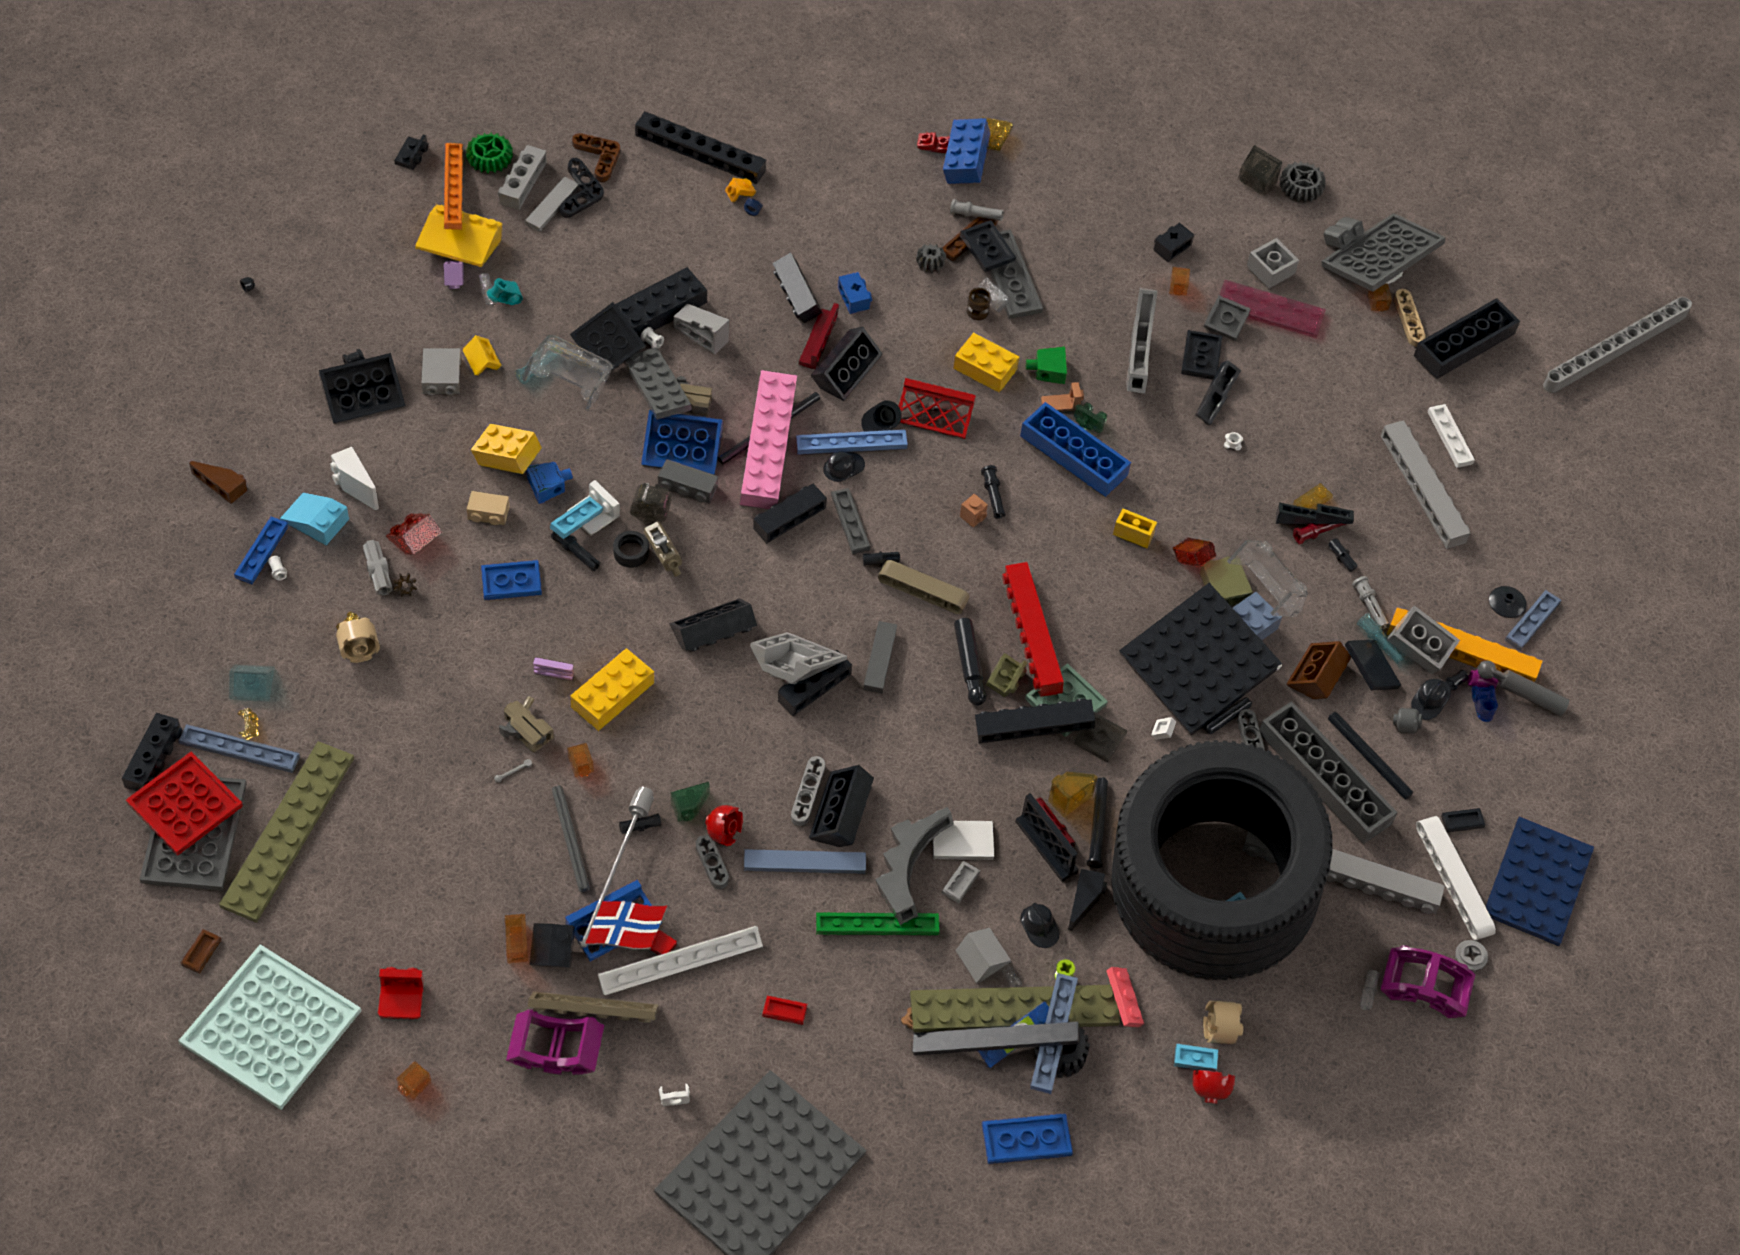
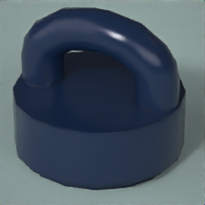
M748 197L744 210L747 214L756 216L761 211L763 204ZM750 206L756 210L754 212L750 211L748 207Z

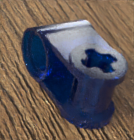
M1493 685L1488 687L1473 686L1471 694L1477 717L1483 722H1490L1493 720L1498 708L1495 688Z

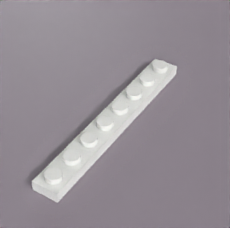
M754 926L600 973L598 977L603 994L607 995L763 946L758 927Z

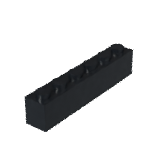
M1078 699L1074 702L1060 701L1057 704L1022 706L1013 710L1001 709L997 712L983 711L975 714L978 743L1095 729L1092 699Z

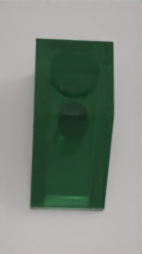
M709 781L670 792V802L678 822L690 821L699 814L710 795Z

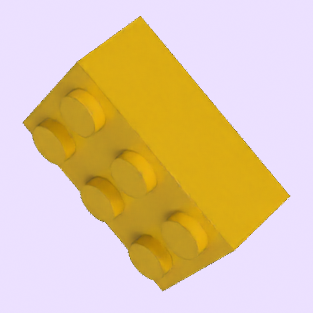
M973 332L955 355L953 369L1000 393L1017 371L1020 356Z
M489 424L471 451L480 466L523 474L542 447L534 432Z

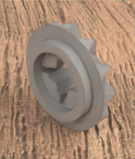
M1466 940L1461 942L1455 950V958L1458 962L1467 965L1468 969L1474 972L1482 969L1488 961V953L1479 942ZM1469 951L1472 956H1476L1473 961L1470 957H1467Z

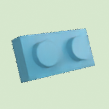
M1176 1044L1174 1066L1216 1072L1218 1061L1217 1049Z

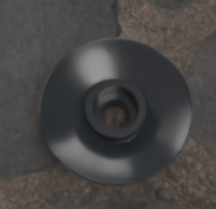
M1500 586L1490 593L1489 604L1493 611L1500 616L1506 618L1518 617L1526 609L1524 595L1513 587Z

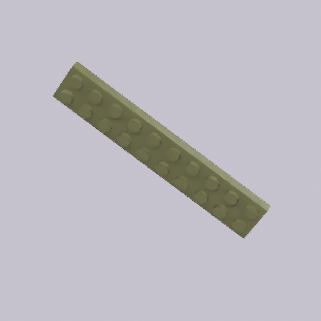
M319 741L316 743L221 900L220 908L256 923L258 922L353 762L354 755Z
M1111 985L1076 986L1068 1020L1070 1022H1079L1080 1027L1119 1026V1011ZM1054 986L910 990L913 1032L1009 1027L1042 1002H1046L1050 1006Z

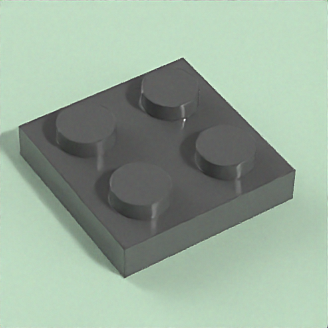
M1218 295L1204 323V328L1236 341L1251 312V308Z

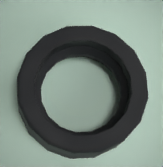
M625 531L619 534L613 543L614 559L618 564L629 568L644 564L649 556L648 539L637 531ZM634 542L642 546V551L637 555L628 556L621 553L620 547L625 543Z

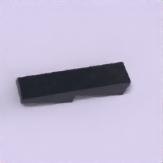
M1229 360L1221 363L1195 414L1207 425L1212 424L1228 397L1226 395L1242 371Z
M1279 502L1276 512V524H1353L1354 511L1318 503L1315 510Z

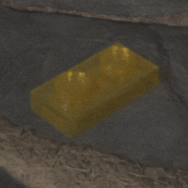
M1320 483L1294 500L1293 505L1316 510L1317 503L1325 504L1332 499L1333 494Z

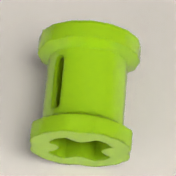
M1067 959L1059 961L1055 980L1057 973L1073 977L1075 965L1072 961Z

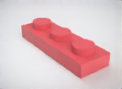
M1109 968L1107 974L1123 1025L1127 1027L1142 1026L1144 1021L1127 968Z

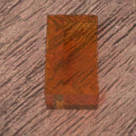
M525 914L505 915L507 963L528 962Z

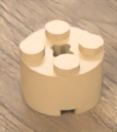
M365 617L343 621L339 624L336 637L343 659L347 658L350 659V662L359 663L370 660L375 652H379L380 645L377 633L370 619Z
M1209 1001L1205 1010L1209 1011L1208 1017H1204L1203 1020L1205 1039H1209L1208 1043H1236L1238 1036L1243 1034V1024L1240 1023L1241 1004Z

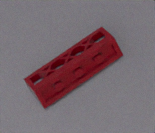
M837 303L833 304L831 311L821 309L823 313L818 315L799 359V365L816 370L838 319L839 304Z

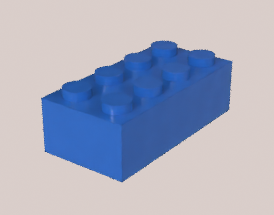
M986 118L953 120L943 167L947 184L981 182L990 137Z

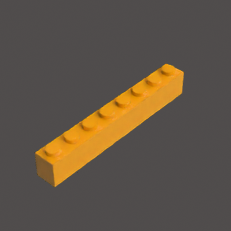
M1397 607L1387 635L1391 634L1396 625L1409 612L1408 610ZM1437 622L1460 640L1449 658L1476 668L1483 661H1492L1496 665L1497 670L1503 673L1510 670L1533 682L1536 681L1542 660Z

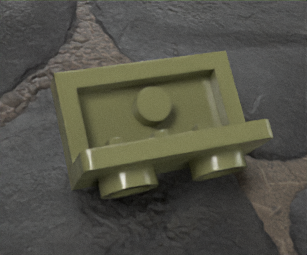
M1004 653L1000 657L986 685L1003 697H1006L1010 692L1013 694L1019 686L1017 683L1018 679H1021L1027 671L1025 666L1028 662L1024 660L1019 663Z

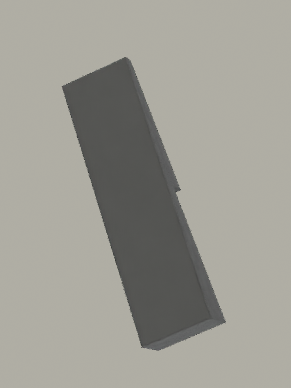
M878 622L865 677L864 690L883 694L897 624Z

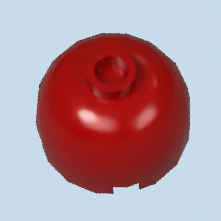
M731 805L718 806L707 816V832L713 841L724 846H731L735 843L736 839L732 838L736 831L741 832L743 825V813L738 811V807Z
M1205 1070L1193 1071V1088L1198 1096L1205 1098L1206 1103L1217 1104L1218 1100H1225L1233 1092L1235 1085L1234 1075L1228 1074V1076H1223L1220 1072Z

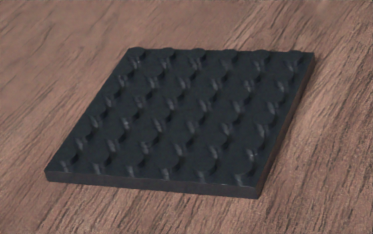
M1210 582L1119 650L1124 659L1190 735L1196 733L1282 667L1280 660Z

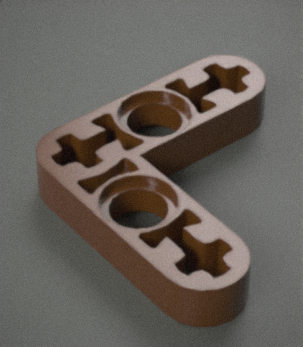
M583 133L575 134L572 137V145L575 149L601 155L595 168V178L599 182L608 181L620 155V144L613 140ZM593 144H600L601 146L595 148V147H593L592 145H593ZM604 160H611L612 162L609 163V164H606V163H604L603 161H604Z

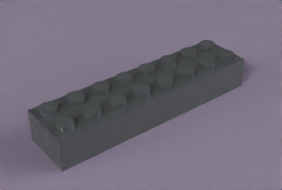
M1292 701L1262 721L1260 727L1261 736L1283 759L1288 761L1289 765L1292 764L1295 770H1299L1302 776L1308 779V783H1312L1314 790L1318 792L1322 801L1363 844L1393 824L1398 812Z

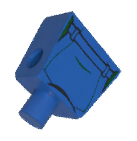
M555 462L531 465L526 469V477L538 504L565 492L564 481L573 479L570 468L560 471Z

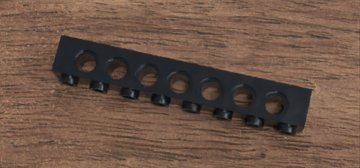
M646 111L643 112L635 124V136L739 178L748 179L754 184H758L766 172V159Z

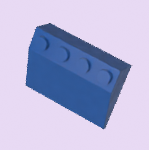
M649 410L641 465L662 468L666 459L715 475L722 438L723 421L721 419L683 414L656 419L653 412Z

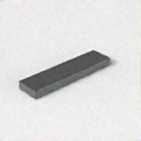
M849 488L832 491L831 497L852 554L869 551L870 544Z

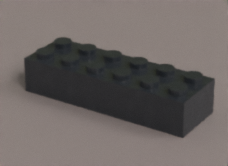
M686 267L615 305L641 338V334L646 328L651 327L655 331L674 321V315L685 305L690 304L699 308L706 304L707 289L691 270Z
M1496 298L1418 342L1414 357L1438 379L1515 335L1520 320Z

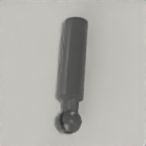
M1483 661L1478 665L1477 671L1482 678H1495L1499 680L1500 687L1559 716L1565 713L1569 705V699L1510 670L1504 673L1497 670L1496 665L1492 661Z

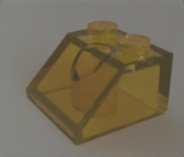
M1068 771L1063 775H1057L1051 782L1048 802L1064 818L1093 797L1098 777L1095 774Z

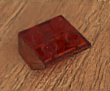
M411 513L404 518L405 521L403 523L393 526L390 529L391 532L386 537L405 554L414 555L441 534L442 531L430 514Z

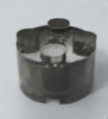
M650 483L639 485L631 504L630 514L644 522L646 526H650L655 522L663 523L669 513L672 495L665 487L658 484L655 487L649 486Z

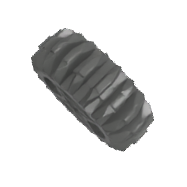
M1302 161L1299 164L1296 162L1292 165L1288 164L1280 176L1282 192H1285L1286 196H1291V200L1296 198L1297 202L1303 200L1305 203L1307 199L1310 202L1313 199L1317 200L1323 194L1326 186L1324 172L1320 171V167L1315 168L1314 164L1309 165L1308 162L1306 164L1302 163Z

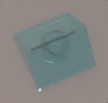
M235 664L229 671V699L269 701L275 666Z

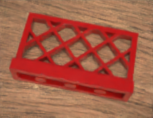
M905 378L899 407L901 412L908 408L912 417L907 420L901 419L900 423L965 439L975 406L976 395ZM906 392L914 393L917 399L908 404L905 399ZM931 397L935 403L925 408L921 400ZM944 401L950 402L953 408L943 413L939 404ZM920 402L924 410L915 415L910 406ZM962 405L968 406V413L961 417L957 408ZM937 406L941 415L932 419L928 410ZM954 410L959 419L949 423L945 415ZM926 412L930 421L925 424L919 423L917 417ZM944 417L948 425L942 429L937 428L934 422ZM961 421L964 426L963 434L955 432L952 426Z

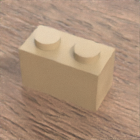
M471 491L467 506L468 520L487 522L492 525H505L510 508L509 497Z

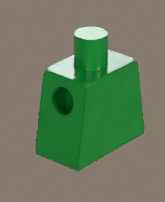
M1066 348L1038 349L1036 359H1026L1025 370H1036L1037 380L1065 384L1067 376Z

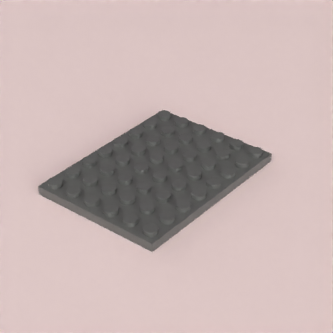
M770 1070L654 1189V1193L725 1255H772L866 1154V1149Z

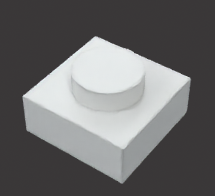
M1172 717L1158 719L1151 736L1156 740L1170 738L1176 721Z

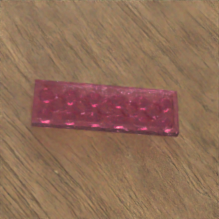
M1224 280L1219 294L1224 298L1251 308L1248 319L1316 339L1326 311L1324 308L1228 280Z

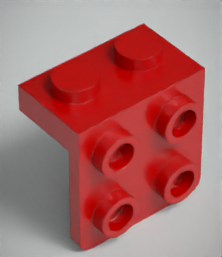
M387 967L386 969H380L381 989L378 1016L380 1018L419 1019L424 988L423 971L417 968L397 969L395 967Z

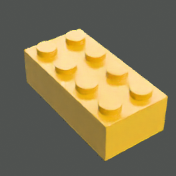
M626 648L570 695L571 708L599 731L654 684V671Z

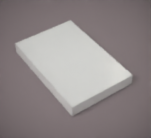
M953 821L954 824L933 838V859L994 860L993 821Z

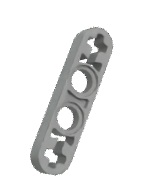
M819 756L809 759L792 808L791 821L797 826H803L809 821L825 771V761ZM818 763L819 767H817L815 774L813 773V766ZM813 779L816 781V785L811 787L806 785L805 782ZM808 796L811 798V801L803 803L800 801V798ZM800 808L804 809L801 819H798L797 816L800 813Z

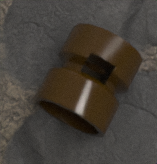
M978 287L969 292L967 315L970 318L979 321L988 317L991 293L987 289Z

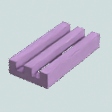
M540 658L534 659L535 674L567 680L573 679L574 671L572 664Z

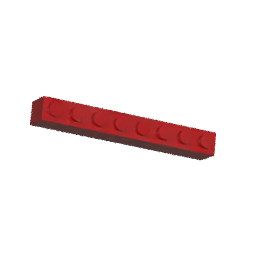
M1028 562L1005 565V573L1002 574L1004 585L1007 584L1008 587L1006 589L1007 597L1012 600V614H1016L1017 617L1015 618L1016 628L1021 631V644H1025V658L1030 661L1029 672L1034 675V688L1039 691L1040 697L1063 693L1064 681Z

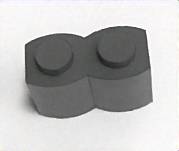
M1343 217L1336 225H1332L1323 233L1325 243L1338 248H1345L1352 240L1362 236L1364 227L1360 220Z

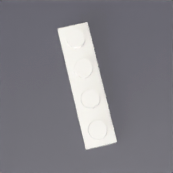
M1446 404L1430 407L1428 414L1456 468L1472 465L1475 459Z

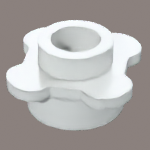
M1236 432L1226 434L1224 447L1241 450L1243 437Z

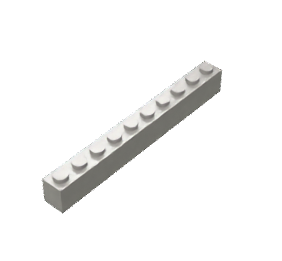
M1248 831L1242 851L1246 852L1249 856L1263 857L1270 863H1276L1267 846ZM1334 849L1326 880L1328 882L1336 881L1342 883L1347 888L1360 889L1368 895L1375 894L1381 896L1386 901L1394 900L1400 902L1405 907L1421 909L1426 914H1436L1445 885Z

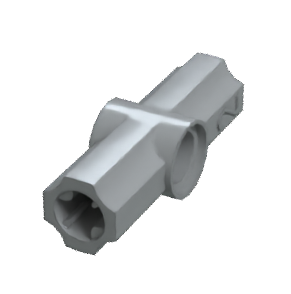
M367 541L363 545V550L367 559L366 564L369 576L373 580L376 594L381 596L388 595L393 589L386 558H383L379 541Z

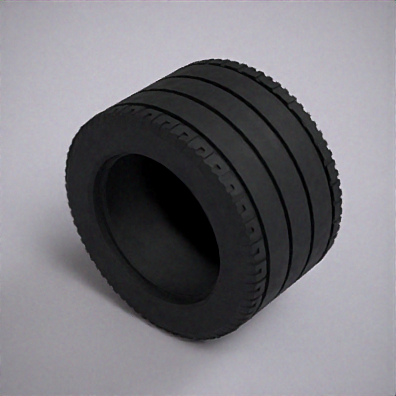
M1213 740V742H1196L1195 745L1189 744L1185 748L1179 747L1177 751L1173 750L1170 754L1163 755L1161 759L1149 765L1147 770L1145 769L1127 793L1120 810L1112 864V889L1115 906H1117L1121 921H1124L1125 928L1142 950L1145 949L1147 954L1153 956L1156 961H1161V964L1164 966L1167 965L1170 969H1176L1177 972H1183L1187 976L1195 975V978L1202 977L1206 980L1209 978H1213V980H1227V978H1231L1233 980L1245 978L1246 975L1252 976L1255 973H1262L1263 969L1267 970L1271 966L1277 965L1279 961L1281 962L1294 951L1311 928L1330 870L1333 853L1332 830L1321 798H1318V792L1314 790L1312 783H1308V779L1305 776L1303 777L1299 770H1295L1292 764H1288L1287 760H1282L1280 756L1273 755L1271 751H1264L1263 748H1256L1252 744L1249 746L1243 742L1238 744L1237 741L1228 742V740L1218 742V740ZM1204 822L1228 823L1249 831L1267 846L1277 863L1280 878L1267 890L1251 898L1238 901L1212 900L1189 891L1177 882L1164 865L1159 849L1172 835L1188 826Z

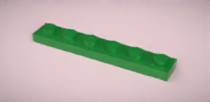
M816 912V935H939V913H917V917L900 925L893 913Z

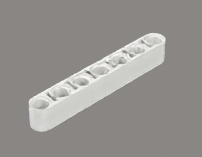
M1434 816L1417 821V831L1472 938L1479 940L1494 935L1496 932L1495 925L1440 819Z

